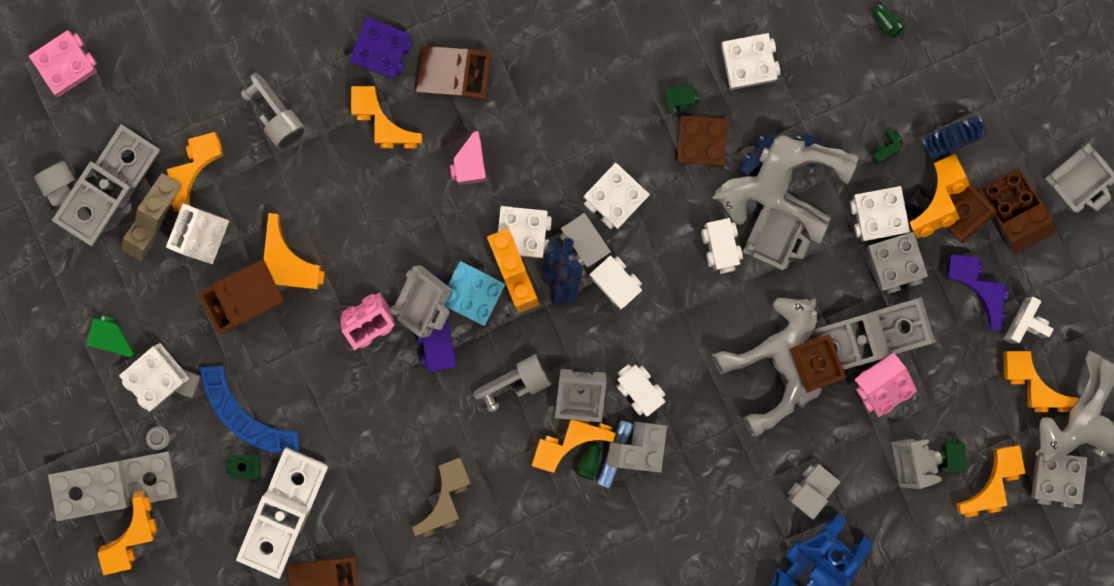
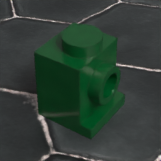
M693 84L664 89L667 114L672 113L673 108H677V112L691 109L690 106L699 103L698 90H693Z
M958 438L944 439L943 449L939 451L942 456V463H944V467H939L940 472H965V443H959Z
M231 455V460H226V474H231V479L261 478V455ZM241 462L246 464V470L243 472L238 469V465Z

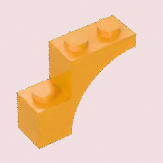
M351 86V115L357 117L358 121H370L371 117H375L374 143L376 145H380L381 149H394V145H403V149H417V145H423V135L421 133L405 131L387 119L379 106L375 86Z
M216 132L188 139L189 145L186 146V151L189 159H193L194 162L167 169V176L182 184L181 190L172 202L175 212H180L182 204L190 206L191 188L201 170L212 161L224 156Z
M956 154L934 163L938 183L933 201L924 213L909 222L917 238L930 236L935 230L941 227H949L956 220L960 219L949 195L961 193L970 184Z
M507 228L487 236L518 314L539 306L540 304L510 229Z
M1031 351L1003 352L1004 380H1010V384H1025V379H1027L1028 407L1034 408V412H1048V407H1058V412L1071 411L1079 398L1061 395L1045 385L1034 369Z
M570 420L563 445L558 444L559 439L546 436L545 440L540 438L532 466L554 473L562 457L575 446L593 440L613 442L616 433L611 431V426L599 423L598 427L590 425V421Z
M1019 445L993 449L994 464L989 480L975 496L956 504L959 514H964L965 517L979 515L978 511L987 509L988 513L1002 511V506H1007L1002 478L1005 477L1006 481L1020 479V474H1025Z
M144 490L134 492L132 497L133 518L128 529L115 541L99 548L98 557L103 575L131 569L136 556L134 548L129 546L153 541L155 533L158 532L156 521L151 519L149 513L152 510L149 496L145 497Z

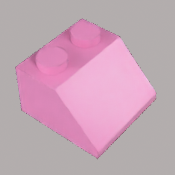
M479 131L473 132L455 156L454 164L450 165L453 181L457 180L458 185L486 181Z

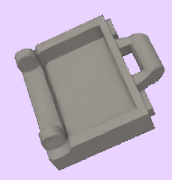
M1087 143L1044 178V180L1071 213H1078L1085 207L1084 204L1098 211L1111 200L1106 186L1114 183V172L1097 151ZM1101 191L1103 195L1095 202H1092L1090 199Z
M763 205L742 253L783 271L787 269L790 262L788 260L789 257L804 259L811 242L800 233L805 229L801 221L786 213L769 209ZM797 239H800L802 241L795 254L792 250Z
M413 266L412 270L407 271V281L396 304L390 307L389 312L394 314L397 320L420 338L430 337L433 328L441 330L450 312L445 307V303L452 289L423 266Z

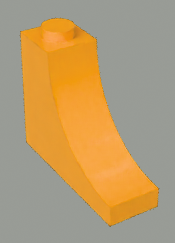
M268 213L264 261L275 284L319 290V286L324 285L325 271H321L322 266L307 263L297 257L287 246L280 227V215Z

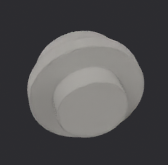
M157 426L147 432L146 442L152 449L161 450L168 445L170 435L165 428Z

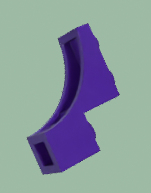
M948 255L946 279L960 282L969 287L979 297L985 308L988 330H1001V326H1005L1006 321L1003 303H1007L1008 289H1005V284L977 281V278L981 277L982 263H979V257Z

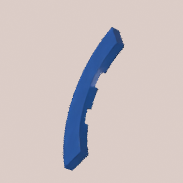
M224 366L200 367L206 396L216 415L231 432L250 445L269 452L283 454L284 449L287 447L300 453L299 431L279 430L264 425L247 414L238 404L229 388Z

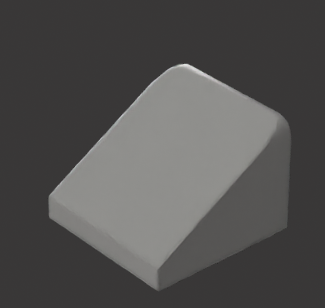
M183 370L190 379L175 392L194 398L201 376Z

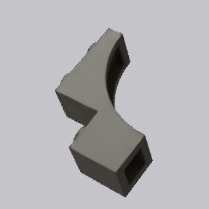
M161 173L137 208L135 222L124 236L121 250L140 261L143 260L154 244L158 229L172 202L181 190L182 184Z
M461 457L438 466L442 482L440 497L432 513L422 522L412 527L415 536L421 534V537L424 538L434 534V529L443 526V529H447L457 525L455 520L459 519L460 516L450 492L454 491L455 495L468 490L467 485L471 484Z

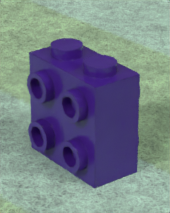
M366 17L349 61L351 64L395 80L396 75L401 76L405 63L402 62L404 55H409L413 46V41L410 40L411 35Z

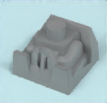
M561 369L555 418L602 422L607 383L606 374L594 372L592 375L591 373L576 371L573 373L572 370Z
M914 439L891 442L900 488L922 489L942 481L941 477L935 475L938 473L937 465L942 463V456L938 450H929L927 443H929L928 439L916 441Z

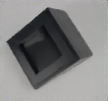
M918 185L904 203L905 209L914 218H918L929 207L934 196Z

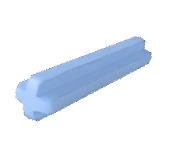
M621 420L613 443L627 444L633 424ZM607 455L598 484L609 488L617 467L607 466Z

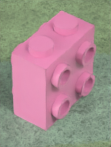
M68 30L29 55L39 73L57 97H60L97 72L94 67L97 63L90 53L86 54L81 46L84 43L77 33L73 35Z
M380 292L376 295L371 294L365 297L360 305L347 308L343 311L342 316H340L342 332L354 350L359 347L364 348L368 346L372 339L379 335L384 336L393 329L392 327L395 326L393 314L389 312L390 307Z
M895 353L882 358L878 364L869 370L863 371L855 379L859 386L856 391L863 400L862 403L869 412L874 411L878 417L889 413L896 405L908 400L917 392L906 367Z

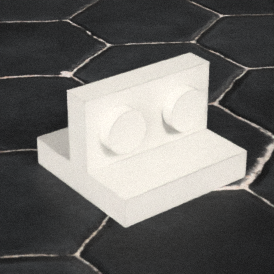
M1035 297L1024 298L1004 340L1010 343H1020L1026 330L1040 338L1050 337L1053 328L1048 326L1050 322L1039 316L1033 317L1041 303L1040 300Z

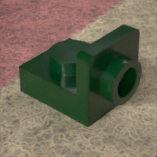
M890 128L884 133L891 145L888 146L887 142L874 149L876 154L872 156V159L876 165L903 148L901 146L903 140L897 131L893 132Z

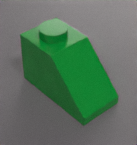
M101 315L100 319L93 318L87 346L135 358L136 352L120 324L114 323L115 318Z

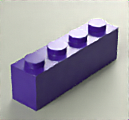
M434 275L439 280H441L440 275ZM448 318L441 330L433 328L430 337L420 338L417 336L419 345H424L425 354H421L423 368H428V372L457 367Z

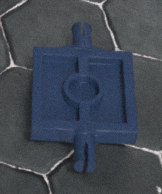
M571 238L564 239L563 246L556 239L549 241L547 244L541 279L553 290L551 302L554 305H560L561 300L567 305L576 303L583 266L573 255L574 240Z

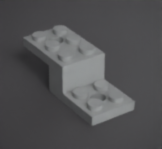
M121 124L96 163L90 161L52 221L93 247L118 207L122 209L125 207L161 150ZM127 150L133 151L135 155L131 163H125L122 159L123 153ZM84 207H88L92 213L91 217L86 221L79 217V212Z
M922 297L814 329L807 340L808 342L829 334L832 342L837 346V355L843 370L888 357L892 353L897 354L935 343ZM903 320L908 321L911 326L908 333L904 332L901 328Z
M170 451L48 475L56 521L133 506L132 497L134 492L144 490L145 497L149 496L151 503L178 497ZM148 472L154 473L157 478L156 483L152 486L147 485L144 481V476ZM73 487H79L82 490L83 495L80 500H74L70 496V491Z

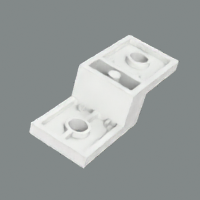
M287 447L284 449L268 490L261 498L236 561L280 579L298 534L305 525L329 465ZM293 473H301L304 476V482L302 484H295L292 480ZM262 542H270L273 545V552L264 553L261 549Z

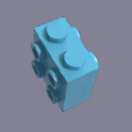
M460 261L448 284L452 291L445 303V307L485 326L505 284Z

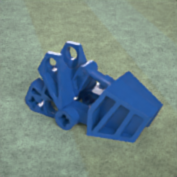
M837 512L815 537L803 543L797 540L790 547L785 557L793 564L785 573L777 568L770 586H799L795 581L812 561L815 564L808 576L811 580L805 586H851L850 584L865 561L864 557L870 552L873 542L864 535L849 551L844 543L836 539L837 534L843 529L847 521Z

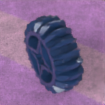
M974 116L927 135L923 139L924 148L930 158H937L983 139L987 133L980 117Z

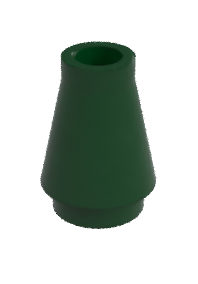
M880 4L872 11L885 35H889L892 39L906 27L903 23L904 20L887 9L883 4Z
M588 444L585 453L576 467V475L594 480L595 475H598L601 447Z

